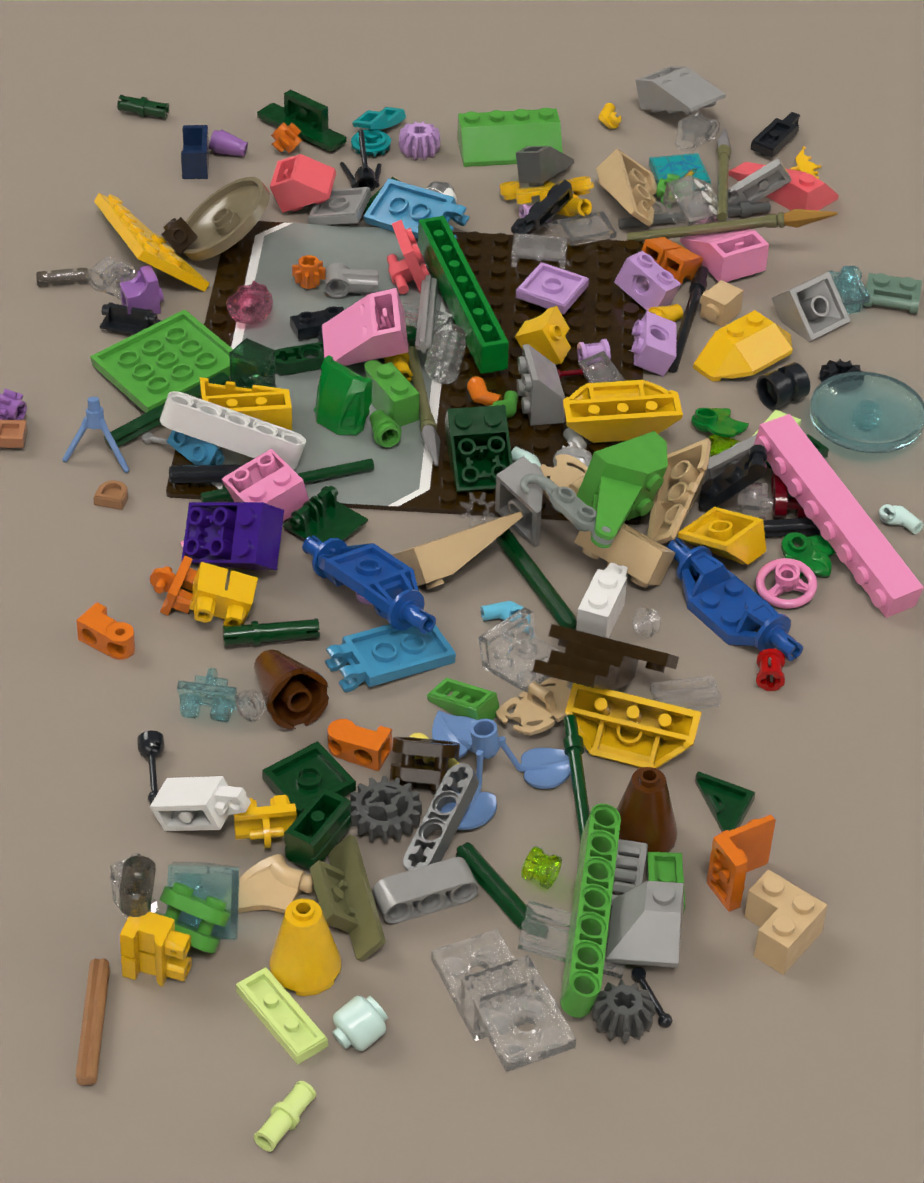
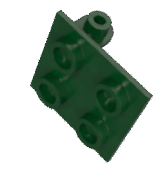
M325 486L317 496H312L299 510L293 511L291 518L283 527L304 540L309 536L312 538V535H314L322 542L330 538H339L345 541L367 523L368 518L339 503L336 497L338 491L334 486Z

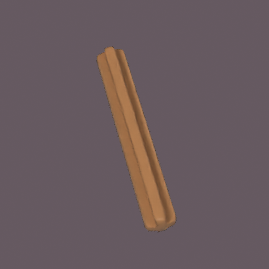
M94 958L89 963L75 1075L77 1084L81 1086H92L97 1082L110 972L109 961L105 958Z

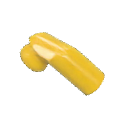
M612 103L604 105L598 118L607 128L616 129L619 127L622 118L620 115L618 118L615 116L617 112H615L616 108Z

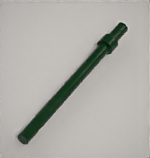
M371 458L297 474L304 480V484L371 471L374 470V462ZM225 485L222 486V489L200 493L201 502H219L224 500L225 502H234Z
M567 715L563 719L566 735L563 739L565 755L569 757L581 844L582 832L590 815L582 760L584 743L583 738L578 732L577 717L575 715Z

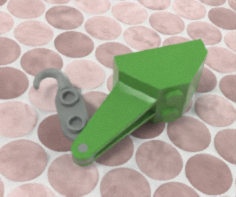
M653 431L594 452L577 496L572 489L558 487L552 480L539 474L525 475L520 481V486L526 494L530 493L528 484L540 486L547 492L553 508L565 515L576 529L584 532L590 531L593 544L600 548H609L626 520L640 515L644 516L652 509L654 497L664 482L663 476L668 467L667 441Z

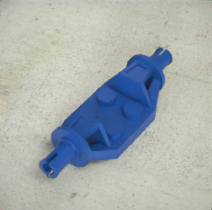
M312 535V538L309 536L305 539L302 549L306 554L313 557L312 567L316 575L324 579L328 578L337 587L346 585L355 591L358 595L372 603L376 614L388 620L394 629L401 631L414 626L423 634H426V631L429 633L433 630L436 618L423 610L425 605L424 597L418 590L414 570L374 543L347 546L339 538H330L322 542L318 537Z
M676 538L675 541L672 540L668 544L667 548L676 552L674 559L679 563L676 571L677 578L682 582L687 609L726 644L756 646L759 651L776 648L789 661H793L794 658L797 659L801 655L803 645L788 634L791 627L789 617L785 614H779L766 600H763L736 575L726 569L723 563L712 556L709 548L698 546L691 550L679 538Z

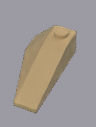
M617 148L596 168L599 178L598 183L632 216L650 227L653 224L654 218L652 205L656 202V198L653 195L657 190L654 175Z
M709 438L667 454L668 467L663 476L664 482L657 490L653 500L654 505L651 509L647 533L649 538L660 544L675 539L701 491L709 463L711 448Z
M521 511L448 535L445 538L395 553L392 556L414 570L417 586L426 584L427 589L444 584L443 577L454 574L520 520L523 515Z

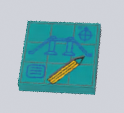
M698 153L649 157V167L657 185L660 178L667 179L668 173L679 175L681 183H686V191L703 190L711 185V180ZM694 179L698 180L704 187H698Z

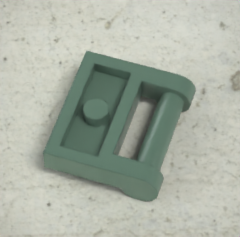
M869 273L863 306L871 307L872 305L905 309L909 310V313L917 314L922 280H915L910 277L888 276L883 273Z

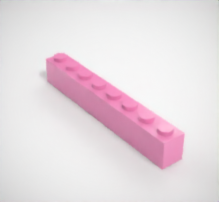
M788 414L760 424L754 444L762 445L767 449L766 460L771 465L774 474L780 477L790 495L795 497L804 509L806 516L814 522L820 530L822 537L836 551L839 560L845 563L854 575L855 581L864 588L870 596L873 605L879 608L885 618L915 607L924 587L793 417Z

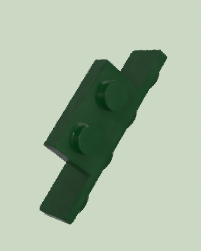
M291 89L284 93V107L270 103L257 112L258 118L277 127L283 122L287 126L294 123L301 130L298 134L299 137L325 150L334 151L347 142L346 136L329 129L327 106Z

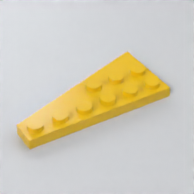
M98 193L94 200L95 204L137 259L203 292L206 291L210 283L182 259L174 249L166 244L167 241L163 237L153 233L137 219L129 209L122 205V200L112 194H109L107 197Z

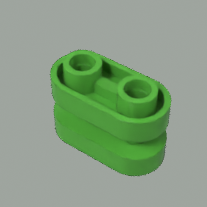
M174 882L172 887L165 886L159 900L168 905L166 913H154L175 919V931L191 935L192 947L208 953H215L220 938L211 933L215 924L226 927L231 912L225 909L227 903L209 895L206 900L192 895L194 889L179 882ZM183 911L202 919L199 927L197 928L178 920L181 912Z

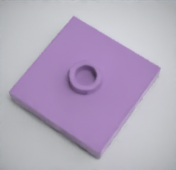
M541 262L516 289V298L547 309L557 306L560 312L565 314L589 286V278Z

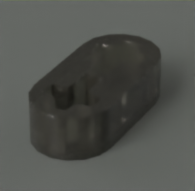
M133 856L128 858L123 865L118 905L121 912L127 916L140 917L147 914L151 909L156 865L148 857ZM136 872L142 873V879L135 878ZM133 893L140 894L139 900L132 899Z

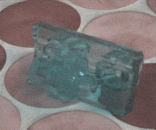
M844 266L841 272L828 271L847 313L860 312L861 303H868L870 301V294L861 281L862 273L856 266Z
M210 667L206 676L196 675L194 682L178 680L177 692L180 698V712L183 717L198 718L201 705L212 706L210 711L211 719L219 722H228L233 709L238 710L240 699L237 698V688L229 687L228 679L218 678L217 668Z

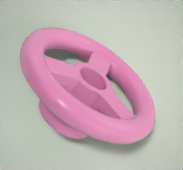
M781 558L770 561L759 570L756 576V589L761 598L778 608L792 609L803 606L814 597L817 591V579L814 572L806 564L795 559ZM775 569V586L767 590L765 578ZM800 572L807 578L808 583L800 579ZM792 590L804 593L796 599L786 600L777 598L783 592H790Z

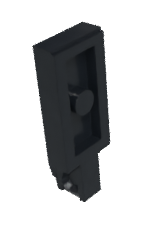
M791 112L783 120L775 118L752 140L751 150L759 152L764 156H775L799 131L798 122L800 115Z
M566 179L559 185L555 184L549 190L547 197L541 202H536L530 208L528 215L516 220L511 227V232L522 242L534 231L538 232L573 198L572 185Z

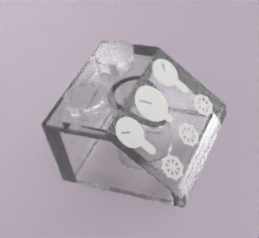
M689 175L666 184L663 203L677 227L721 222L717 219L718 197L709 183ZM727 216L725 221H731L729 216Z

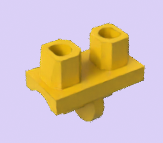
M287 795L274 796L270 799V806L257 807L256 800L249 798L251 804L247 811L234 814L236 840L250 838V840L263 839L264 849L271 848V838L284 837L285 831L296 820V806L290 803Z

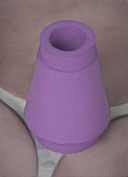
M223 129L220 131L214 130L209 143V149L214 150L215 154L244 157L248 148V142Z

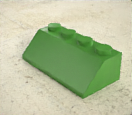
M557 108L517 109L515 111L493 110L491 112L479 113L470 111L458 114L457 140L464 167L517 164L516 152L526 146H551L563 153L561 123Z

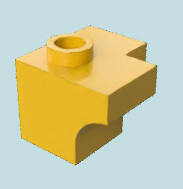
M557 306L548 308L543 314L534 319L524 321L515 335L522 350L523 345L529 344L555 365L561 364L571 349L565 337L570 328Z

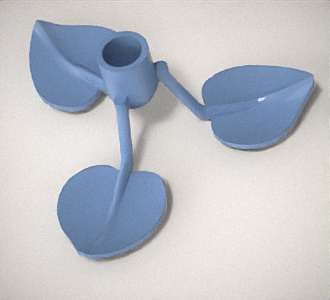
M438 710L432 727V739L460 743L459 758L465 756L468 751L475 752L477 756L476 776L479 781L478 788L457 828L458 830L478 828L486 824L495 815L497 810L496 796L489 792L480 791L482 789L483 759L493 758L500 747L517 771L524 772V780L530 786L540 789L555 788L564 783L571 775L569 757L565 755L564 750L534 748L524 752L521 756V763H519L506 744L505 737L498 736L497 724L493 720H476L469 717L447 714ZM456 803L444 805L440 812H450L454 809Z

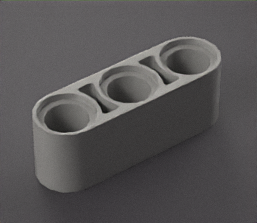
M454 857L381 879L373 887L372 893L385 921L390 924H397L467 903L477 896L480 888L466 860L461 857Z

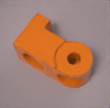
M96 602L76 620L79 641L114 659L123 660L134 654L135 636L133 627L128 623L117 622L115 619L107 616V607Z
M348 719L335 720L328 726V749L333 756L378 772L380 771L392 751L391 728L380 725L377 731L356 726Z

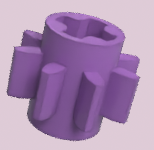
M4 389L3 394L0 393V420H22L24 418L27 404L21 401L23 394L9 389Z

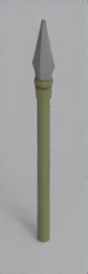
M726 129L722 130L717 139V156L719 160L717 219L721 222L725 221L728 216V173L732 151Z
M408 342L409 366L413 374V385L419 392L421 436L435 466H438L440 438L436 432L437 424L431 413L418 351L415 346H410V342Z

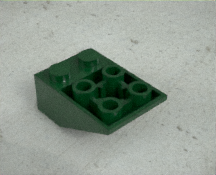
M495 405L447 409L445 431L456 493L496 490V475L513 464L506 406Z

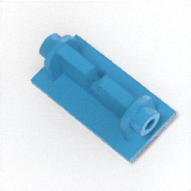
M174 430L171 431L167 443L194 465H221L225 460L223 451L214 444Z

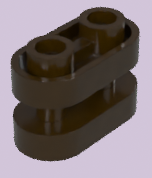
M393 737L392 751L402 754L401 763L391 764L390 778L394 780L397 777L400 778L401 786L411 783L412 787H416V782L429 784V789L438 790L446 772L450 769L448 768L449 758H459L460 743L415 737ZM415 755L435 757V766L415 764Z

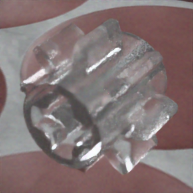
M470 492L469 497L471 500L468 504L460 502V505L466 508V513H463L460 517L463 519L469 516L471 519L470 527H473L476 521H480L481 524L486 523L485 519L488 516L495 518V515L489 512V507L493 506L495 501L486 503L484 501L486 497L485 492L480 495V498H475ZM476 501L479 505L485 504L486 509L482 511L483 516L481 518H478L476 514L470 515L469 512L473 509L472 503Z

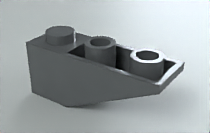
M526 146L516 152L519 183H529L531 187L544 185L545 181L555 178L556 174L565 172L567 167L574 164L573 158L551 146Z

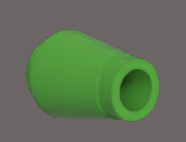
M374 411L370 415L374 440L377 444L384 447L395 446L401 438L402 430L400 425L384 411Z

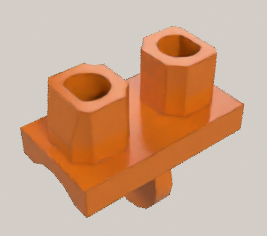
M184 555L176 575L169 566L156 568L152 571L150 583L154 587L155 592L159 594L168 592L160 613L168 616L171 608L186 614L189 613L193 593L181 589V587L192 591L193 580L197 572L190 568L192 558Z

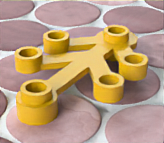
M590 176L575 177L567 180L572 185V191L577 196L589 194V189L594 188V183L591 182ZM519 181L499 184L500 193L504 196V200L516 199L517 204L532 202V196L540 195L541 202L555 185L551 181H545L542 186L520 188Z

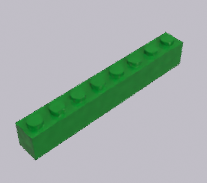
M439 216L418 220V247L433 277L438 280L437 286L480 373H492L508 369L509 342L446 218Z

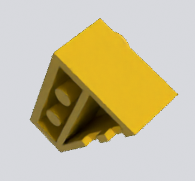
M200 377L202 400L292 431V405L289 389L253 385L252 389L236 387L235 382L226 381L225 385L209 383L208 378Z

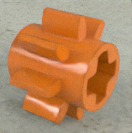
M283 122L271 134L275 139L272 145L279 152L285 149L290 153L302 141L298 136L301 130L294 123L287 126Z
M305 255L298 259V265H292V276L295 277V283H299L302 288L313 289L320 285V280L326 279V268L323 267V261H319L317 257Z

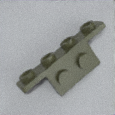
M349 834L328 854L330 865L318 860L310 867V872L314 883L313 888L327 924L350 934L356 959L363 962L383 946L386 940L357 839Z

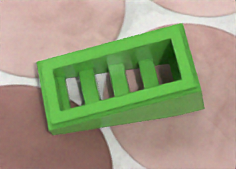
M447 677L427 694L428 701L455 716H464L476 720H493L497 716L495 712L500 708L496 692Z

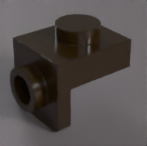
M182 217L178 220L173 218L163 227L165 231L161 234L178 254H181L198 239V236Z

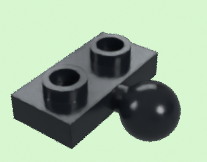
M332 306L321 311L302 312L299 315L290 316V326L298 339L318 335L319 342H323L322 325L344 311V308Z

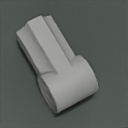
M339 262L333 263L327 268L325 290L333 298H342L348 293L371 294L378 292L379 270L349 269L347 265Z

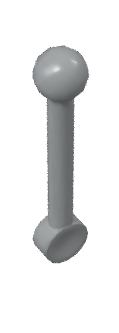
M151 432L142 435V440L145 444L156 442L170 445L167 443L168 439L155 437Z

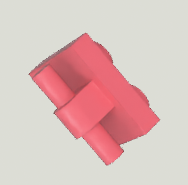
M402 220L392 223V227L405 259L398 261L395 254H390L387 257L389 264L388 272L392 283L397 286L400 294H406L409 291L407 282L412 280L415 281L421 293L422 280H425L426 275L430 274L411 228L405 229Z

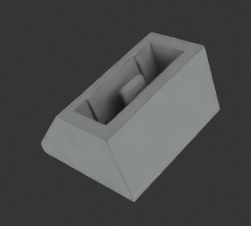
M529 344L523 345L522 356L518 357V371L521 374V379H517L518 396H523L521 400L523 414L528 415L530 425L565 423L562 404L565 395L556 365Z

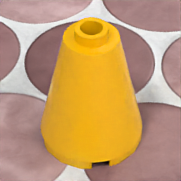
M307 898L294 900L287 906L269 961L270 972L284 988L295 991L298 996L317 995L329 989L341 971V956L322 909L317 902Z

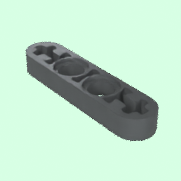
M460 763L452 766L446 772L404 855L403 864L407 871L442 861L478 788V778L470 765ZM456 803V806L450 812H440L444 805ZM442 830V834L437 839L426 840L432 831Z

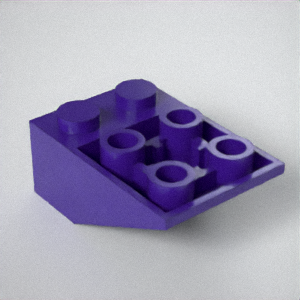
M189 502L182 560L185 555L193 559L191 564L200 565L201 562L227 568L277 570L284 510L264 502Z

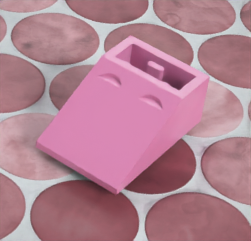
M746 229L680 238V242L689 251L703 257L702 265L708 268L709 273L718 282L720 280L729 282L766 271L769 244L755 230Z
M397 288L368 294L322 325L324 358L329 355L333 357L334 361L343 366L409 352L405 313Z

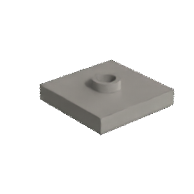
M370 187L332 189L330 198L321 204H314L307 218L309 224L359 223L371 198Z

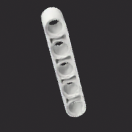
M177 391L168 394L160 417L161 424L166 428L252 458H256L272 449L292 469L297 468L306 444V439L297 432Z

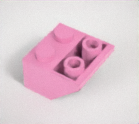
M272 449L222 478L223 484L234 502H264L283 509V521L291 517L293 511L299 510L306 501H309L304 480Z

